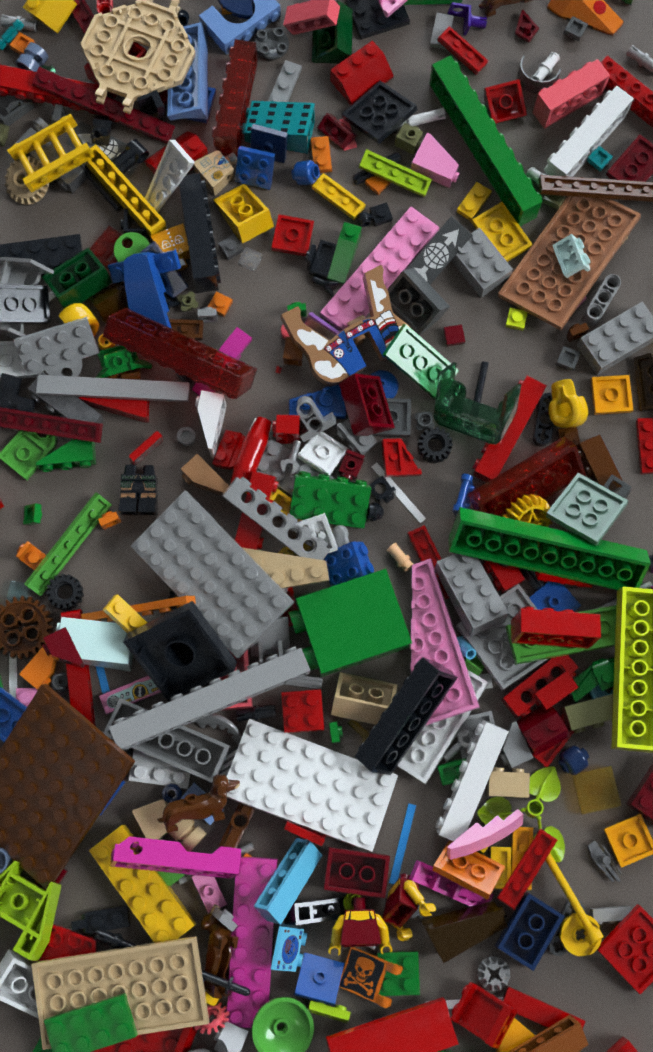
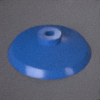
M378 370L370 374L372 376H380L386 398H394L396 396L399 384L397 378L392 373Z

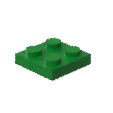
M392 951L391 953L383 952V954L377 952V957L403 967L402 973L399 975L386 971L379 994L383 996L420 995L418 951Z

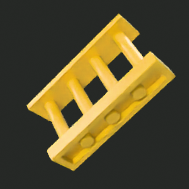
M71 114L63 116L57 122L7 149L14 161L19 159L25 169L27 176L23 178V181L31 193L95 157L87 142L82 145L73 129L78 125ZM67 132L75 147L74 150L67 154L57 138ZM50 141L59 155V158L51 163L41 147ZM34 150L43 164V167L35 172L25 156Z

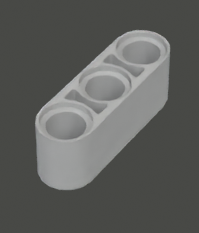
M610 274L603 281L583 316V320L587 325L595 326L599 323L621 285L619 276ZM607 283L613 284L614 288L609 287ZM598 298H603L606 302H601ZM590 313H595L597 317H592Z

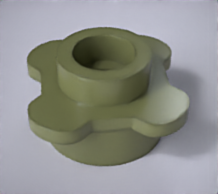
M194 292L178 296L183 312L191 311L198 307Z

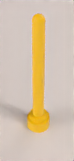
M550 853L545 861L586 930L585 938L589 945L604 936L600 929L597 930L591 924Z

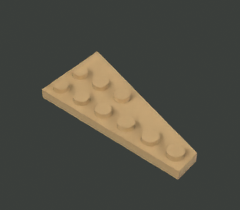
M243 548L282 589L329 581L327 561Z

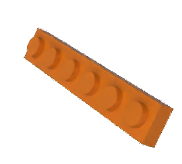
M181 596L130 606L138 614L141 613L142 616L154 615L153 611L159 610V613L171 612V608H179L191 601L196 604L195 596ZM103 610L81 614V618L84 620L102 621L107 619V622H115Z

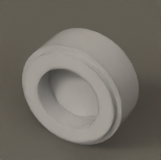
M190 427L181 428L177 432L178 442L185 447L193 445L196 441L195 431Z

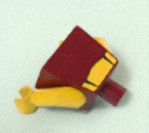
M401 874L396 883L390 888L382 918L384 922L397 928V938L400 941H407L409 938H412L411 929H403V925L416 912L418 905L420 906L419 913L421 916H432L430 912L436 911L433 903L424 902L425 898L419 892L418 883L410 880V875Z
M353 898V910H345V914L337 919L332 928L331 943L328 950L330 955L331 949L336 948L338 949L339 956L341 947L379 946L381 954H383L384 947H389L390 953L392 952L388 926L379 914H375L374 909L366 910L365 898Z

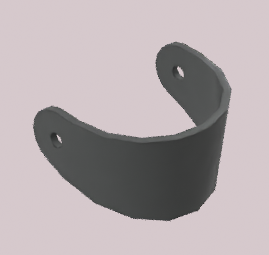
M523 55L517 77L520 79V84L525 90L538 94L541 89L549 88L558 80L561 68L557 75L548 81H537L528 77L522 67L525 58Z

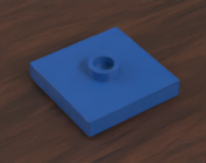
M549 581L529 597L538 610L553 608L554 611L566 609L575 611L581 606L563 584Z
M304 953L294 995L335 1006L344 963Z

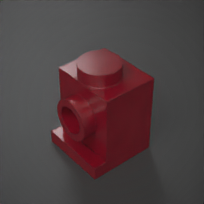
M347 449L339 469V475L348 478V481H356L365 456ZM351 463L355 466L353 468H349L348 464Z

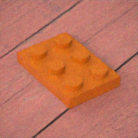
M449 840L435 862L432 871L488 900L505 866L479 852L450 860L447 857V846L454 841Z

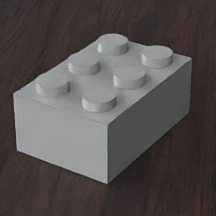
M478 228L471 233L473 236L462 248L458 246L459 252L451 261L480 298H482L507 281L513 269L484 232Z

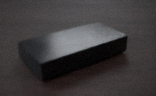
M320 239L309 271L310 275L327 280L337 244Z

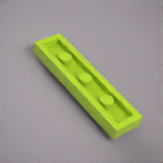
M367 149L358 167L422 197H425L432 181L431 178Z

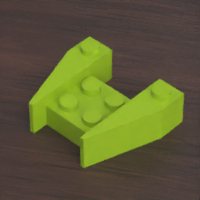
M14 861L0 875V917L23 930L13 951L28 960L39 961L50 940L62 885L51 881L48 888L44 890L20 876L23 868L19 866L20 862Z

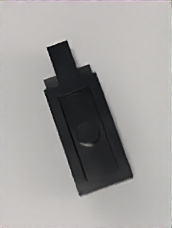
M128 905L86 912V914H81V920L71 922L72 930L83 929V934L96 933L99 928L107 931L129 927Z

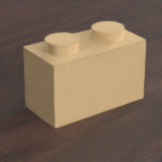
M494 767L487 782L486 796L529 798L530 773H524V769L514 768L512 772H504V768Z

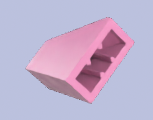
M427 133L412 161L411 170L431 178L432 181L450 188L452 182L456 183L460 174L457 172L459 164L431 134Z

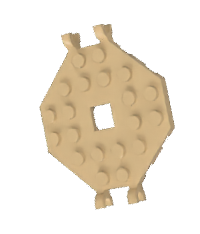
M137 0L135 4L129 6L122 5L113 8L112 12L94 15L81 41V48L99 84V88L95 92L97 103L104 104L108 91L125 97L122 106H125L123 112L131 114L134 101L138 97L155 90L159 93L183 83L194 60L195 50L178 19L177 14L180 11L178 6L180 0H172L169 8L153 3L154 0ZM133 42L149 47L144 57L137 58L128 54Z

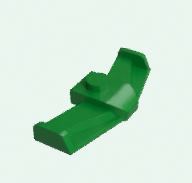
M615 657L609 659L601 658L592 662L591 666L574 679L578 685V688L570 693L574 703H577L597 685L601 692L614 686Z

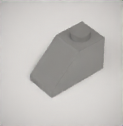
M517 722L510 723L507 730L508 734L501 748L502 754L500 758L504 766L508 765L509 768H513L532 759L533 756Z

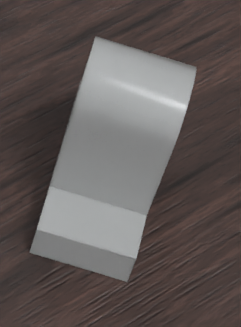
M302 396L298 399L296 411L306 426L300 430V438L303 442L336 424V417L333 412L323 417L310 397ZM302 404H308L310 408L307 410H303L300 408V406ZM318 420L320 423L318 425H312L310 421Z

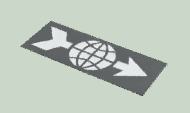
M80 121L74 131L81 144L83 145L87 142L91 148L95 145L92 143L91 137L93 127ZM110 136L109 146L96 145L113 161L125 151L127 144ZM69 138L66 144L74 147L71 139ZM138 163L126 171L125 174L131 176Z
M451 216L407 269L414 267L431 284L459 252L458 246L462 248L473 235Z

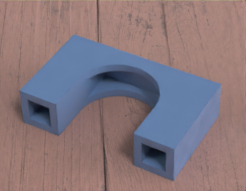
M251 0L254 14L248 21L243 23L227 21L214 6L201 13L199 20L207 34L227 55L235 51L242 43L249 41L258 30L265 29L271 22L279 19L281 8L276 0Z

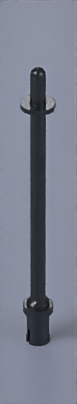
M99 928L97 934L100 935L95 936V941L109 945L111 949L138 946L124 940L122 934H114L102 928ZM202 970L203 980L225 988V995H229L230 991L243 996L250 995L249 988L234 983V976L227 980Z

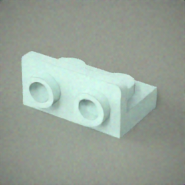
M570 234L552 245L566 278L582 269L587 272L591 270L589 266L590 259L582 249L584 244L580 238Z

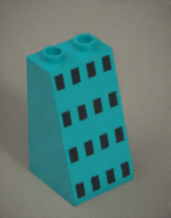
M251 102L250 108L247 107L246 110L247 122L246 124L243 123L242 126L245 142L251 143V127L253 124L288 133L287 150L308 154L315 124V103Z

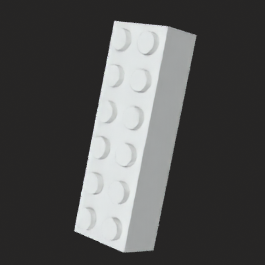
M618 86L612 91L609 90L603 97L602 103L598 102L592 109L593 113L590 116L586 115L581 122V126L579 128L576 127L571 132L569 140H564L558 148L559 151L556 154L553 152L547 160L548 164L544 168L547 175L573 177L586 163L587 158L598 146H601L625 119L634 98Z

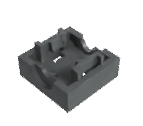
M11 95L0 98V121L2 124L10 126L35 108L32 100H21Z

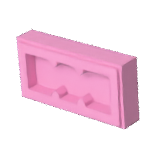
M191 875L208 913H210L213 905H218L220 908L227 905L215 877Z

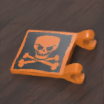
M351 947L339 987L370 1000L383 1008H388L391 1006L392 999L379 994L386 971L399 975L402 973L403 967L356 947Z

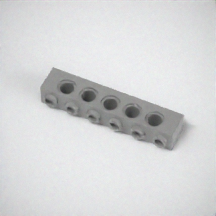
M236 477L222 494V497L299 557L323 560L329 553L330 549L326 547L328 545L327 542L320 537L318 539L314 538L311 535L313 532L305 525L300 527L296 523L298 520L290 513L286 516L281 512L282 507L274 501L272 503L265 499L267 495L259 489L257 491L253 490L250 487L251 483L244 477L241 479ZM246 491L251 494V500L248 503H244L241 499L242 494ZM260 504H264L267 508L266 513L263 515H259L257 512V507ZM275 516H280L282 519V523L278 527H275L272 523ZM291 528L297 530V536L294 539L288 537V531ZM306 540L312 542V548L308 551H305L303 548Z

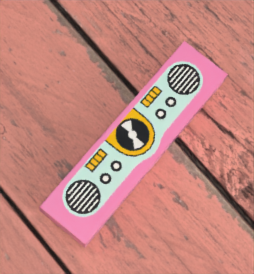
M146 676L102 694L99 697L104 711L108 715L113 713L119 698L134 704L161 693V691L152 679Z

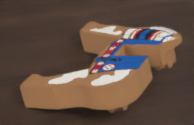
M382 265L365 272L362 277L371 317L350 325L331 340L303 323L300 316L301 310L298 306L281 314L280 319L293 344L304 353L313 376L322 384L328 386L338 385L352 374H357L365 369L366 364L356 346L364 342L363 340L366 338V335L380 361H386L387 358L382 354L401 326L407 324L392 311L389 293L383 281L384 269Z

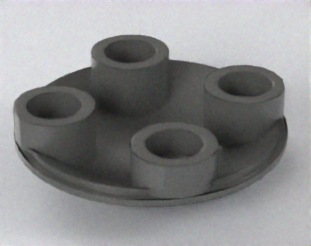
M280 27L260 29L257 31L254 46L262 57L278 59L287 53L289 39Z

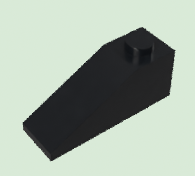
M344 897L296 901L286 915L284 923L287 925H302L337 920L339 916L345 914Z

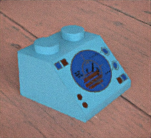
M285 923L279 925L271 970L296 972L297 966L301 967L303 954H299L301 945L305 946L307 933H303L304 927L287 925Z

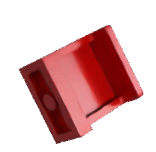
M469 982L462 990V998L459 1003L452 1009L451 1020L484 1040L489 1046L499 1049L518 1010L477 984Z

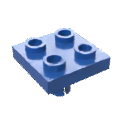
M240 146L237 155L235 182L270 190L275 154Z

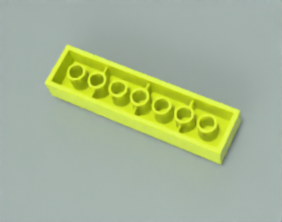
M622 587L617 591L611 749L653 753V589Z

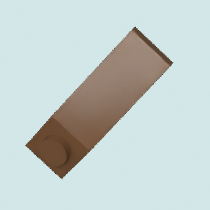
M198 454L181 468L183 474L181 477L187 484L192 483L197 488L222 496L229 487Z

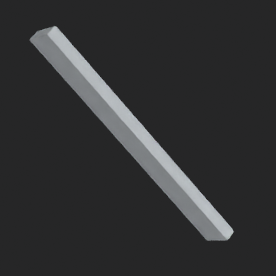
M38 375L36 394L189 402L190 383Z

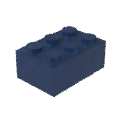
M525 892L507 922L508 927L503 929L494 946L534 971L565 916L530 893Z

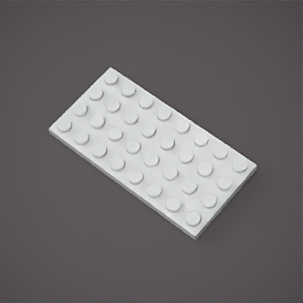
M249 719L227 775L229 780H239L240 786L235 790L227 792V798L372 853L398 775L394 773L386 775L371 772L357 759Z

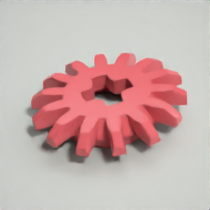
M221 1002L215 1006L207 1005L209 1018L211 1015H214L216 1019H213L209 1024L194 1027L195 1030H200L201 1034L207 1030V1034L210 1035L213 1028L216 1033L218 1032L217 1026L224 1028L225 1025L223 1023L229 1021V1018L225 1017L230 1015L229 1011L225 1012L227 1006L221 1008Z

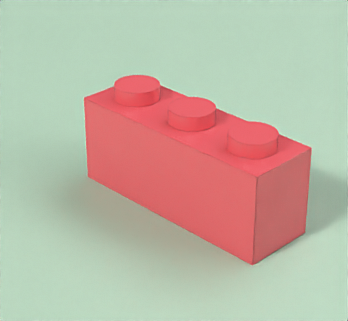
M310 0L287 6L283 25L293 35L335 26L340 6L335 0Z

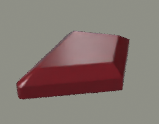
M521 10L515 35L530 43L539 31V27L524 10Z

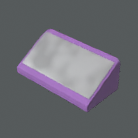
M310 312L308 314L305 325L331 340L339 333L337 329L314 313Z

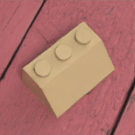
M340 672L331 715L376 725L380 720L381 714L391 704L398 684Z

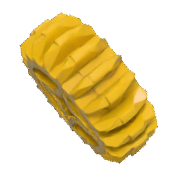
M530 494L529 496L523 495L522 499L517 498L516 503L511 502V508H506L508 513L503 515L506 518L545 527L553 524L546 517L547 511L551 508L550 505L538 495Z

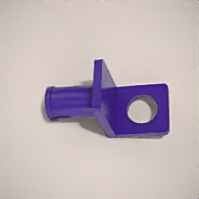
M451 3L447 14L464 17L463 35H467L470 27L486 28L487 21L485 20H487V17L473 16L471 5ZM455 8H461V9H463V10H462V11H459V12H456V11H454L453 9H455Z

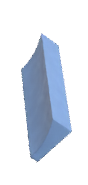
M199 22L183 26L188 35V40L195 50V57L183 83L168 89L167 116L170 121L184 118L208 119V34L202 23Z

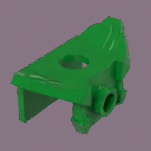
M133 342L99 351L98 357L102 369L95 378H105L136 368L151 369L152 363L138 358Z

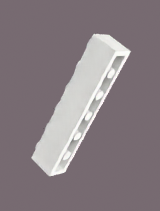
M485 720L477 725L475 729L476 738L474 742H470L467 749L468 757L466 761H462L459 768L461 774L458 780L455 779L452 784L451 790L453 793L444 803L443 809L445 812L443 816L437 820L435 828H437V833L440 836L455 841L468 830L508 734L507 730Z

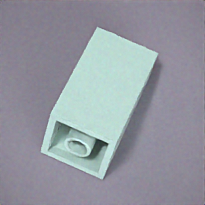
M62 617L61 623H57L56 631L64 627L67 628L85 665L131 671L133 654L123 643L127 633L117 623Z

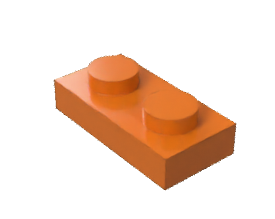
M329 137L311 138L313 162L318 165L320 173L332 172Z

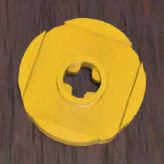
M573 913L562 922L559 939L563 947L575 956L591 955L599 948L602 939L589 945L586 938L577 940L576 931L583 929V934L586 937V930L577 914ZM587 915L593 927H596L597 930L600 929L598 922L593 917Z

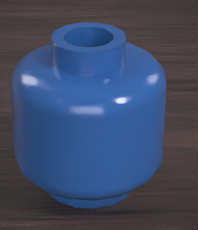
M312 160L297 162L294 165V169H292V178L301 186L314 184L320 176L319 167Z

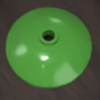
M278 997L268 1001L258 1010L252 1023V1039L258 1052H305L314 1034V1023L309 1010L303 1003L291 997ZM279 1023H283L281 1029H277Z

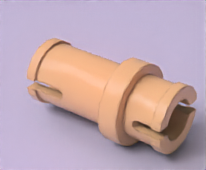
M397 543L392 544L387 549V552L397 562L396 565L399 568L401 567L404 572L412 568L414 563L411 562V557L406 555Z

